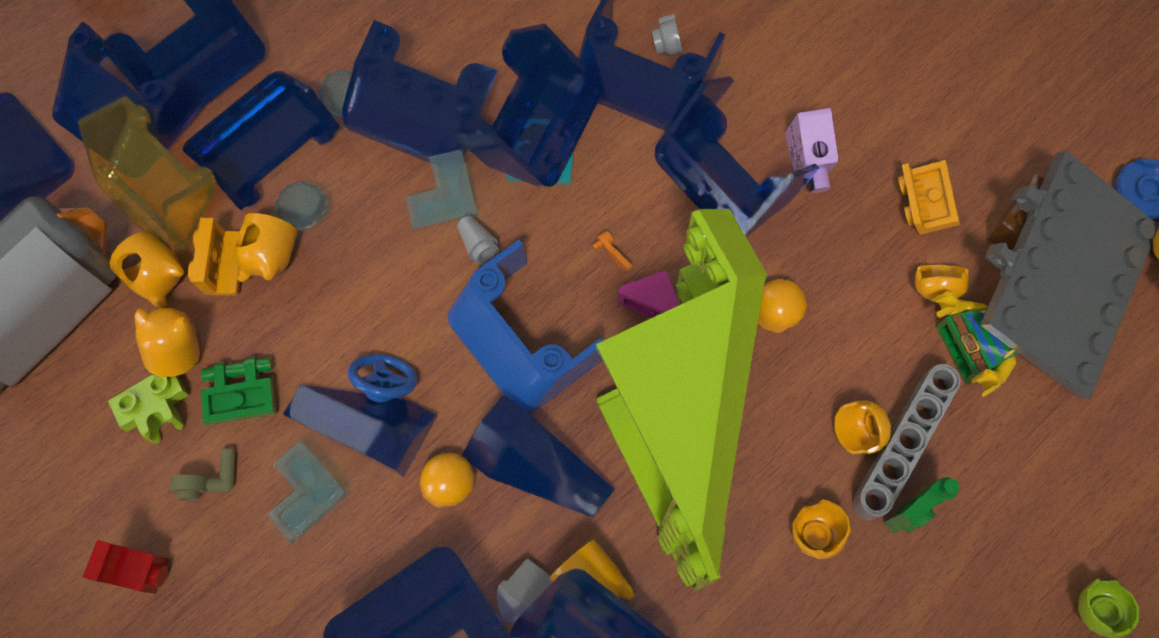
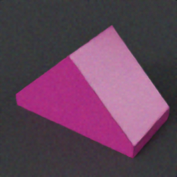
M666 271L621 286L618 291L617 304L650 318L680 305Z

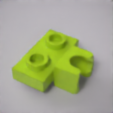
M153 374L108 400V403L122 430L128 432L138 427L141 435L146 440L158 444L161 441L159 429L162 424L172 422L176 429H183L184 422L177 408L173 405L189 395L179 375L160 377Z

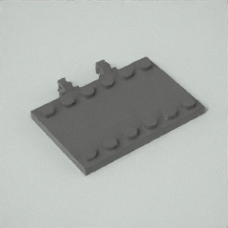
M1067 150L1055 153L1040 189L1029 184L1026 187L1016 188L1011 197V201L1016 200L1020 203L1021 209L1028 213L1027 220L1014 249H1008L1006 243L991 245L986 253L985 258L1001 270L1000 275L1002 277L980 326L1078 398L1085 399L1092 397L1159 225Z

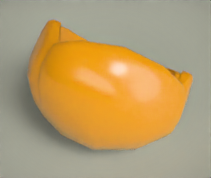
M920 265L915 274L916 290L921 296L930 301L946 291L952 292L958 299L966 293L969 284V270L964 267Z
M780 278L767 282L763 288L758 324L763 329L775 333H782L786 329L797 325L804 318L808 306L804 292L796 283L788 279Z
M861 400L844 404L835 415L834 430L838 442L848 453L853 455L861 453L872 454L883 450L887 446L891 438V423L885 409L873 401Z
M441 453L426 462L421 470L418 485L423 498L433 506L438 508L456 506L463 502L473 491L475 474L471 463L465 457H461L460 454Z
M822 499L817 504L804 506L798 512L792 524L793 541L805 555L817 559L833 557L843 550L850 537V517L840 505L829 500Z

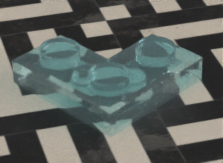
M462 149L429 157L437 189L405 197L412 228L415 230L462 219L466 216L478 215Z
M302 441L297 443L273 464L295 491L267 514L269 519L290 543H294L348 495Z

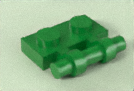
M257 356L245 358L244 362L228 364L224 361L215 363L213 367L201 369L203 382L214 381V387L201 389L203 423L210 426L277 414L274 381L271 378L260 379L261 372L273 371L272 358L258 359ZM245 375L246 382L229 384L230 378Z
M943 477L926 486L883 523L893 534L903 529L909 533L916 527L918 529L936 515L932 508L956 497L960 488L958 481L949 477Z

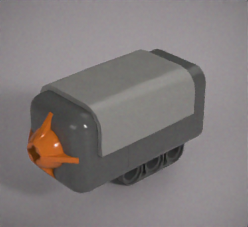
M32 196L22 200L0 221V391L6 385L14 387L112 291L108 285L117 275L110 269L111 254L106 250L107 223L89 207L58 209L49 200L39 196Z

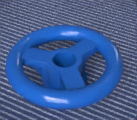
M383 354L364 355L352 361L348 367V378L353 386L375 402H388L392 398L403 397L411 393L417 385V374L414 369L406 362L393 356ZM372 364L374 368L373 373L361 378L358 374L359 369ZM385 365L398 369L406 377L393 374L391 370L386 369Z

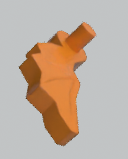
M607 230L596 237L597 242L592 244L594 250L602 246L618 267L624 271H628L633 267L611 245L614 243V239Z

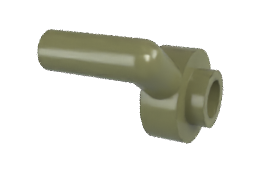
M221 450L219 478H208L201 475L170 477L169 492L177 494V500L195 501L199 500L200 494L207 492L231 491L234 487L236 450Z

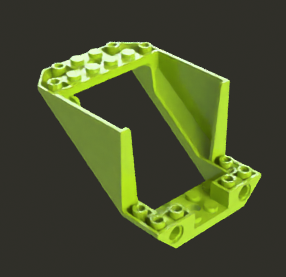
M699 209L692 212L689 228L687 229L686 244H684V251L691 265L680 269L675 290L680 305L596 344V350L602 357L617 389L596 399V403L660 529L657 539L666 556L673 555L678 564L676 568L686 588L692 586L695 592L721 578L719 569L725 534L724 523L763 288L768 276L730 209Z

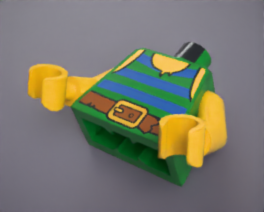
M946 291L932 298L933 302H937L941 306L942 310L936 313L939 318L950 315L936 326V329L965 385L975 382L980 383L984 389L981 395L986 397L1005 383L1017 364L1015 357L1017 352L980 326L988 309L987 305L957 299L955 294Z

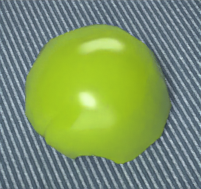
M1097 578L1089 583L1079 595L1077 610L1082 622L1092 632L1107 638L1124 637L1131 634L1139 623L1140 607L1133 594L1120 585L1117 580H1100Z

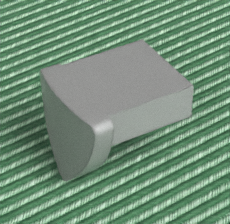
M526 559L508 581L503 580L498 586L497 604L502 619L505 622H521L532 617L539 609L538 604L554 585L549 579L550 575L529 559Z

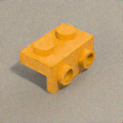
M946 160L914 169L911 168L909 163L902 164L904 175L899 176L898 179L902 195H908L910 205L904 207L909 226L915 225L918 233L922 235L961 225Z
M200 218L199 228L195 230L193 235L195 253L194 260L189 263L188 276L190 282L204 295L236 296L239 291L240 282L237 279L238 263L235 258V245L240 231H225L214 218Z

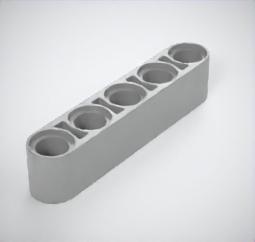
M947 364L936 365L919 380L891 430V438L887 446L878 452L853 497L852 507L855 514L860 518L874 520L887 514L892 509L960 386V375L952 366ZM933 377L943 381L945 390H940L934 385ZM916 406H922L928 411L929 420L923 419L918 415ZM900 434H904L912 440V449L902 446L899 438ZM883 464H889L894 467L896 471L895 480H891L884 475ZM867 493L873 494L878 498L880 504L878 511H874L867 506L865 502Z

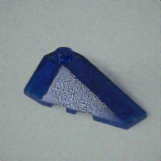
M308 385L299 386L283 413L285 417L403 478L438 417L433 412L407 399L392 398L388 402H375L370 400L364 393Z
M505 394L480 421L462 453V457H465L487 478L515 487L525 493L536 495L591 518L596 515L615 491L610 484Z

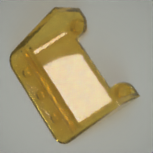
M125 95L78 121L92 174L100 189L142 231L152 232L179 259L182 257L200 222V218H202L215 193L214 185L216 180L211 171L206 167H197L190 172L147 131L146 125L151 123L147 111L141 105L136 106Z

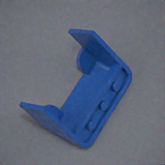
M518 240L473 273L449 309L448 321L452 330L512 407L520 413L530 414L537 411L603 361L596 350V344L603 340L600 338L574 359L562 347L557 345H546L533 355L491 304L504 293L506 288L505 280L527 264L524 245Z

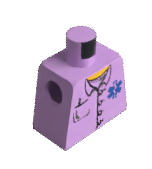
M831 108L797 113L785 132L796 179L808 178L811 193L827 191L831 188L828 174L838 164Z

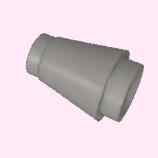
M466 216L457 223V229L470 260L476 261L479 265H484L499 254L498 240L475 220L473 216Z

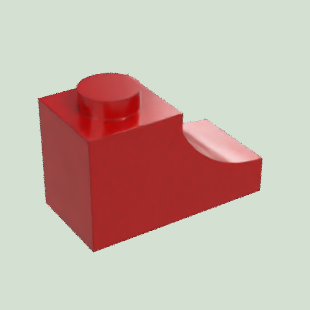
M96 540L82 578L156 594L158 587L166 579L168 572L166 564L169 558Z

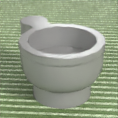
M675 14L658 18L660 27L652 30L657 55L666 53L669 56L683 54Z

